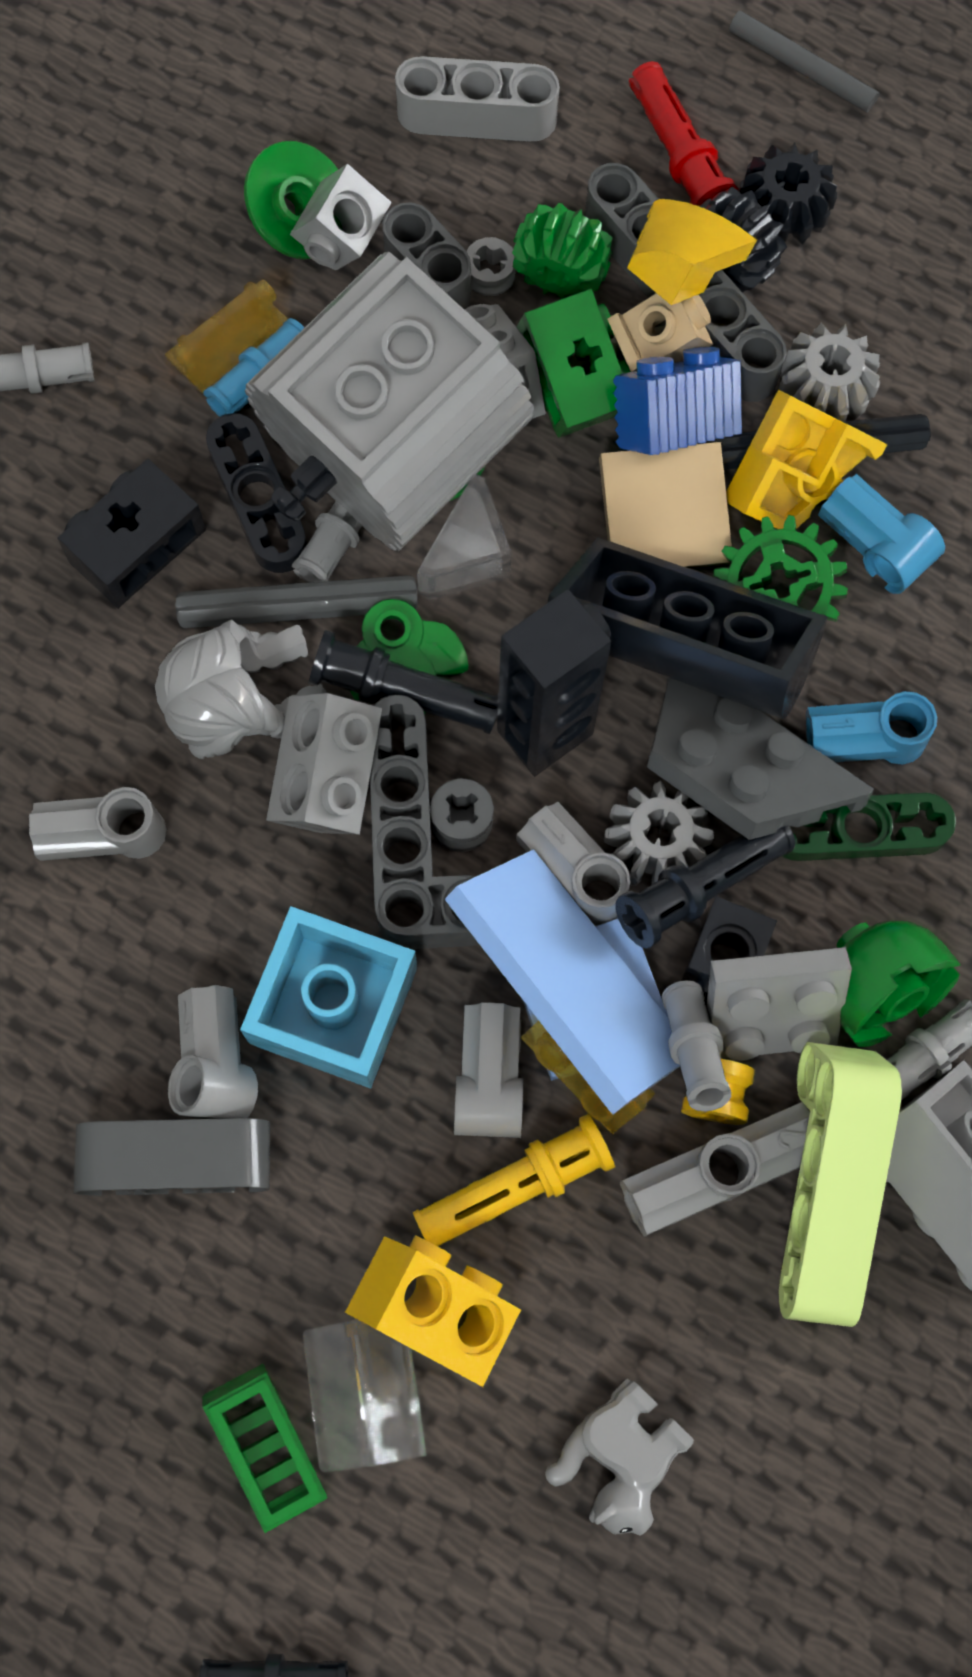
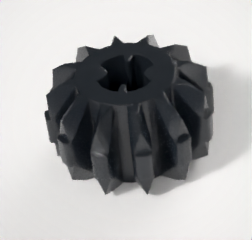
M795 142L788 149L787 153H783L771 145L768 151L765 152L764 158L753 157L752 162L747 166L745 178L740 183L739 192L744 194L752 190L759 205L766 206L770 204L769 215L772 220L783 224L778 235L786 242L788 235L792 233L793 237L803 245L807 238L810 237L812 231L821 233L822 229L827 225L831 213L830 210L834 208L837 199V185L832 183L834 178L832 174L833 166L818 165L817 150L806 156L799 154Z
M731 187L726 191L718 193L713 199H707L699 206L726 218L757 240L745 261L722 269L742 293L746 290H751L759 283L763 284L776 272L775 269L781 264L780 258L787 245L778 235L783 224L772 220L769 215L770 204L766 206L759 205L752 190L741 194L734 187Z

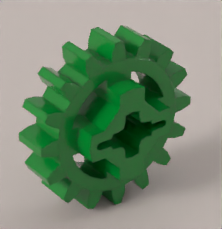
M788 515L783 529L774 530L773 523L769 517H764L761 523V534L754 536L748 529L743 527L739 530L743 546L739 550L730 546H724L722 549L723 556L731 563L729 569H715V578L795 606L800 604L806 592L823 586L820 598L811 611L827 616L829 621L836 622L840 613L830 602L831 599L847 598L848 588L834 583V578L840 577L847 572L846 562H830L829 557L833 555L838 544L832 539L819 545L816 542L819 525L812 523L804 533L796 531L795 516ZM783 544L803 549L816 562L800 563L785 554ZM761 550L763 561L754 576L743 578V581H740L745 564L756 552ZM776 570H783L786 578H797L799 582L789 586L790 596L786 598H778L774 589H763V586L772 582V572Z

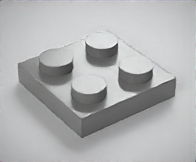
M846 947L711 961L706 1009L711 1024L718 1028L722 1036L723 1051L720 1054V1058L742 1061L763 1054L792 1051L801 1053L807 1042L837 1046L841 1027V1008L846 1001L852 971Z

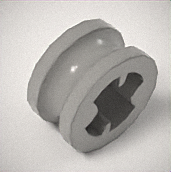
M485 237L476 240L468 247L466 252L471 259V289L476 293L484 296H496L504 293L512 286L515 280V269L512 267L514 255L512 254L513 248L507 242L496 237ZM487 260L491 265L500 263V272L494 274L489 268L480 271V261Z

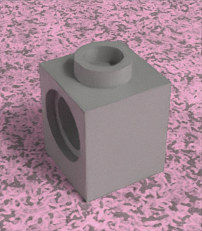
M346 164L320 182L290 235L304 246L305 252L312 260L323 266L338 270L361 257L392 202L349 164ZM333 215L340 221L343 231L336 225Z

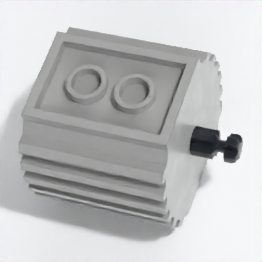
M390 252L380 254L246 384L245 394L248 396L247 399L255 409L254 412L257 418L265 424L263 427L286 454L299 465L291 474V478L296 486L290 492L279 486L272 493L271 499L279 511L287 518L298 521L306 514L301 504L306 497L318 502L328 493L369 533L394 551L396 549L400 551L534 416L532 414L534 407L529 401L531 398L530 392L522 384L524 379L519 370L509 362L501 350L500 342L408 257L400 261Z

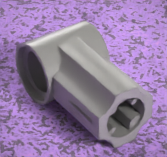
M128 787L112 790L104 797L34 803L32 813L29 814V835L33 844L34 856L40 861L123 854L128 858L140 859L148 857L160 849L165 841L167 831L165 820L147 796L135 788ZM135 813L145 814L144 822L140 829L128 835L119 834L120 825L126 817Z
M559 802L550 806H544L529 818L526 825L517 833L516 841L526 852L535 850L594 926L618 919L615 909L616 900L620 895L629 892L631 883L629 870L624 862L615 855L605 853ZM592 881H604L612 885L617 893L608 900L599 901L589 897L583 888Z
M219 985L190 988L178 995L181 1059L176 1063L169 1079V1104L175 1113L182 1116L201 1119L248 1118L257 1100L258 1082L253 1069L245 1064H241L237 999L234 996L233 989Z
M483 1002L464 1006L462 1076L456 1077L454 1135L521 1138L523 1078H518L521 1047L520 1007H513L504 1003Z

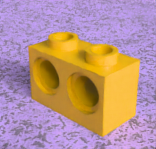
M415 1235L410 1246H406L384 1236L345 1313L483 1387L521 1309L498 1297L503 1284L468 1265H466L462 1275L447 1268L446 1266L452 1255L427 1240ZM416 1278L415 1290L412 1296L405 1302L406 1289L411 1281ZM467 1309L466 1319L463 1325L458 1329L459 1319L463 1312Z

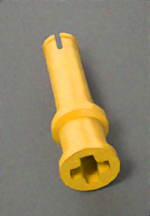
M586 1114L580 1117L579 1126L546 1143H542L538 1139L529 1143V1148L524 1150L526 1157L469 1184L467 1187L420 1211L419 1209L414 1211V1218L424 1239L436 1246H440L544 1192L548 1198L553 1195L556 1198L565 1193V1185L598 1168L605 1172L615 1168L608 1147L591 1116Z

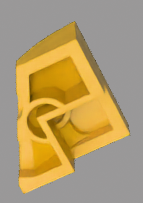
M658 199L653 202L647 214L648 220L639 235L637 246L627 268L666 302L674 305L703 293L715 272L745 261L757 240L736 224L705 208L671 199Z
M778 390L726 491L727 503L761 522L762 518L769 517L773 527L777 529H783L788 515L795 516L797 529L810 517L812 510L818 503L832 495L833 491L843 482L842 477L867 456L874 460L879 458L887 444Z

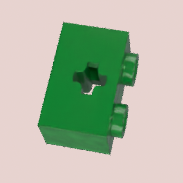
M592 289L525 312L516 326L535 351L543 401L558 438L614 418L618 412L614 407L617 399L613 393L617 387L613 383V379L616 375L631 372L628 364L624 360L618 361L610 340L614 338V333L607 320L611 315L605 304L597 305ZM574 353L578 360L588 358L591 366L586 372H584L581 366L571 368L568 361Z

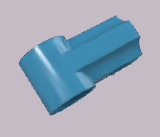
M857 474L846 478L833 491L832 495L822 505L818 514L821 519L863 555L866 571L872 577L878 574L888 583L884 588L893 594L902 593L945 552L944 540L931 522L915 513L904 516Z
M906 691L894 694L884 702L808 707L805 714L807 743L834 762L885 759L895 764L911 763L922 755L937 727V713L933 704L926 697L918 693ZM904 720L913 725L918 736L912 738L901 737L894 733L890 728L889 722Z

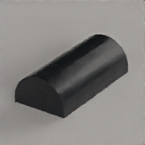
M599 537L595 539L548 596L549 603L569 589L582 606L586 604L594 606L604 617L611 631L609 656L781 719H785L789 715L801 693L818 651L828 618L819 613Z

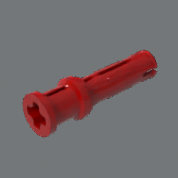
M651 61L636 68L632 73L634 78H629V86L640 101L645 114L670 157L669 173L672 179L677 184L683 185L691 199L690 204L701 206L707 199H713L718 193L726 191L731 187L739 191L735 181L725 177L717 163L718 151L710 141L700 138L699 134H697L688 114L671 88L661 65L658 62Z

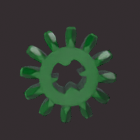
M558 203L554 209L547 205L538 204L533 213L526 214L524 222L520 223L513 240L515 246L512 251L514 255L512 267L517 272L524 274L525 283L542 288L543 294L552 292L561 299H564L569 295H575L589 289L598 291L601 281L605 280L611 264L609 259L612 253L610 248L613 238L607 232L601 230V221L598 219H588L583 216L582 209L574 212L568 210L562 203Z

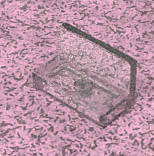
M359 1320L305 1330L303 1341L320 1470L322 1472L371 1467L426 1456L412 1349Z

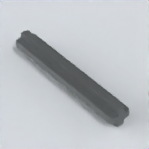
M411 575L187 591L177 594L175 606L180 626L183 628L221 626L231 619L236 624L366 615L373 605L387 599L402 600L417 609L418 597L415 578Z

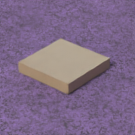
M721 442L697 444L687 448H679L678 450H669V452L660 453L659 455H648L634 451L600 454L599 464L608 541L689 569L731 565L722 554L724 546L732 547Z

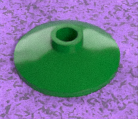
M282 141L272 144L261 151L252 161L247 171L244 184V198L249 218L259 235L272 248L286 256L296 259H311L305 252L304 246L294 239L290 233L320 182L338 170L324 153L302 142ZM284 198L293 203L296 214H293L287 208ZM333 215L336 225L343 231L340 221Z

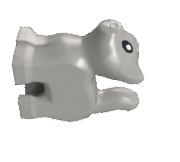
M628 1378L611 1394L610 1400L607 1403L591 1411L584 1418L583 1422L576 1427L565 1442L561 1457L557 1463L547 1467L545 1476L547 1481L555 1487L565 1485L571 1482L577 1475L584 1459L588 1456L592 1457L615 1474V1479L605 1485L598 1493L590 1511L589 1520L592 1523L595 1522L596 1525L601 1524L606 1530L615 1535L634 1533L641 1536L647 1532L654 1521L651 1511L652 1491L664 1479L673 1459L678 1453L687 1452L692 1446L694 1439L672 1418L666 1419L653 1433H647L638 1423V1416L641 1413H649L658 1404L637 1383L630 1381Z

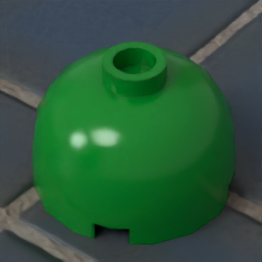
M884 921L871 927L867 923H860L852 927L841 936L836 944L837 948L846 947L852 968L846 1001L841 1008L840 1024L858 1047H870L881 1043L892 1036L882 1025L901 1019L914 1009H917L921 1018L947 996L959 979L960 974L954 968L961 966L959 961L932 932L909 921Z

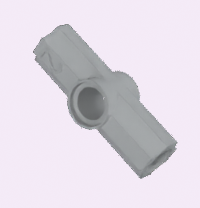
M798 1103L732 1133L718 1135L700 1147L621 1180L620 1186L623 1191L625 1204L643 1237L717 1204L730 1201L742 1193L799 1169L810 1111L804 1103ZM712 1153L727 1154L735 1161L738 1168V1179L735 1185H724L714 1179L709 1168V1160Z

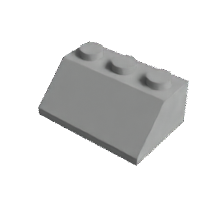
M963 1060L899 1110L886 1182L891 1183L910 1207L920 1229L928 1236L934 1238L952 1260L960 1279L972 1291V1069Z

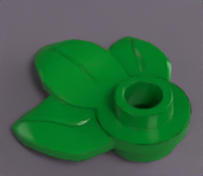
M398 599L380 601L373 605L366 613L362 623L363 640L357 647L372 651L376 646L383 648L385 653L390 654V661L435 676L436 674L457 675L467 672L468 658L464 646L456 633L447 625L422 620L413 606ZM397 619L404 625L405 632L398 640H388L382 635L380 628L386 620ZM350 691L354 700L358 701V693Z

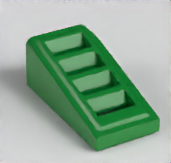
M264 1363L202 1396V1407L264 1533L328 1498ZM259 1393L261 1394L265 1402L264 1405L229 1422L225 1413L227 1410ZM273 1419L278 1429L277 1431L242 1449L237 1439L238 1437ZM286 1445L291 1455L290 1457L254 1475L250 1467L251 1464ZM297 1471L299 1472L304 1483L269 1502L266 1501L262 1492L264 1489Z

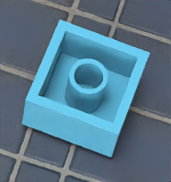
M290 906L240 1031L250 1045L371 1089L417 971L415 950Z

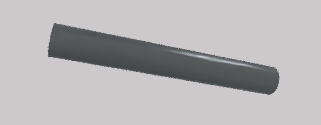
M738 11L734 16L729 32L866 113L876 103L880 94L879 91L743 11Z

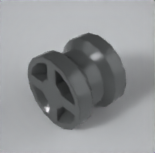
M460 778L448 781L438 788L431 800L430 815L433 835L441 845L451 851L467 852L477 849L486 842L492 831L494 806L492 798L485 787L474 780ZM453 805H455L456 807H460V806L467 807L468 805H471L467 810H465V809L456 810V809L453 807Z

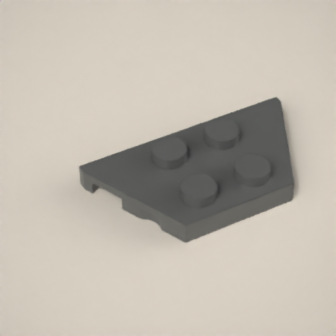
M668 677L647 768L748 840L774 834L779 828L784 826L800 827L819 822L823 811L847 805L852 813L860 811L866 806L874 788L761 711Z

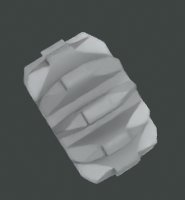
M821 322L814 329L812 336L800 332L798 337L793 340L791 349L788 350L780 374L782 379L779 389L842 422H845L847 415L858 419L866 411L869 401L875 397L880 386V376L876 374L880 366V354L866 352L868 348L867 335L852 340L848 337L846 324L838 329L836 334H831Z
M661 781L654 783L650 799L640 789L634 787L628 792L627 801L629 806L615 804L610 812L609 817L615 826L605 830L604 842L612 847H617L612 855L623 861L625 866L630 863L633 864L630 871L631 886H636L641 881L644 872L652 874V885L658 881L659 874L669 866L689 867L707 856L702 848L711 845L714 839L713 830L700 826L707 816V810L702 806L687 809L685 805L688 796L680 790L677 791L674 799L667 798L666 788ZM650 827H658V834H661L662 829L667 830L671 834L667 846H660L659 838H657L655 844L647 839Z

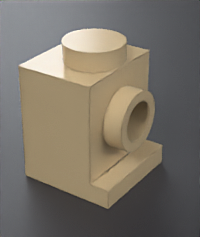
M656 293L622 315L616 313L607 319L631 372L637 371L636 361L639 359L671 357L675 363L683 361V351L686 349L710 347L713 345L705 327L711 323L710 314L699 295L670 305ZM666 320L664 331L657 335L654 327Z

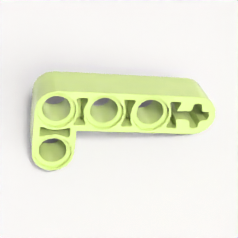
M807 1042L803 1047L798 1063L797 1091L800 1100L810 1110L780 1276L779 1305L781 1314L785 1319L853 1327L860 1319L864 1304L901 1104V1078L897 1068L876 1051Z

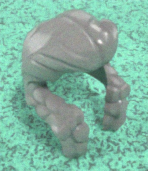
M231 619L219 627L186 637L176 644L159 666L155 684L157 702L164 714L168 727L176 738L182 743L188 744L189 750L195 757L204 760L205 757L213 758L214 756L227 754L233 750L234 746L240 743L244 736L259 734L271 735L273 738L282 737L289 697L282 701L281 704L273 705L266 697L259 693L247 672H259L261 667L276 670L284 663L295 662L300 656L306 658L308 656L306 639L303 636V629L300 625H295L278 633L267 632L261 635L259 632H250L242 625H237ZM320 683L318 686H306L298 691L297 695L292 696L327 692Z

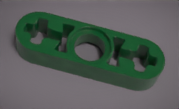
M932 793L871 795L862 810L852 813H864L873 818L878 827L877 839L869 843H860L849 837L845 830L844 822L845 818L852 813L846 805L823 811L819 822L804 825L805 827H823L828 820L826 813H832L834 817L831 824V835L835 844L827 843L829 831L810 833L805 844H797V838L793 834L795 849L782 857L792 861L932 854L941 849L953 835L956 827V817L950 804L942 797ZM889 810L896 812L894 823L913 821L919 810L925 811L928 820L938 821L939 826L933 830L929 838L923 837V832L919 827H901L895 835L897 841H892L890 838L893 830V819Z

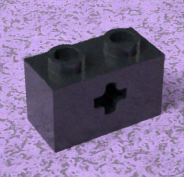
M147 459L135 470H129L121 474L113 482L109 493L92 508L75 514L67 523L64 532L57 539L69 563L119 609L204 533L206 528L199 505L152 461Z

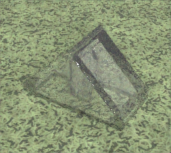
M476 474L469 481L417 571L418 596L431 601L510 578L512 553L484 477Z

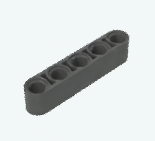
M606 163L597 167L589 178L585 217L588 219H598L602 222L601 230L607 232L613 238L610 248L612 251L611 256L645 295L650 298L656 292L633 274L627 266L637 246L639 235L648 220L647 214L653 202L658 200V197L628 166L619 163ZM723 270L714 273L705 291L698 294L710 314L711 322H719L726 325L718 326L709 323L705 326L713 342V345L710 347L719 348L720 357L741 360V400L759 402L768 398L775 391L787 354L786 344L780 334ZM747 363H756L761 365L763 368H754L749 366Z

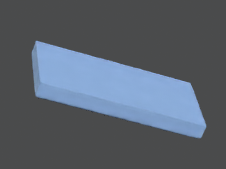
M534 849L456 886L445 898L451 909L612 1114H615L680 1067L671 1058L668 1047V1040L672 1034L669 1018Z

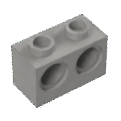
M330 693L289 696L266 821L318 833L360 835L382 708Z

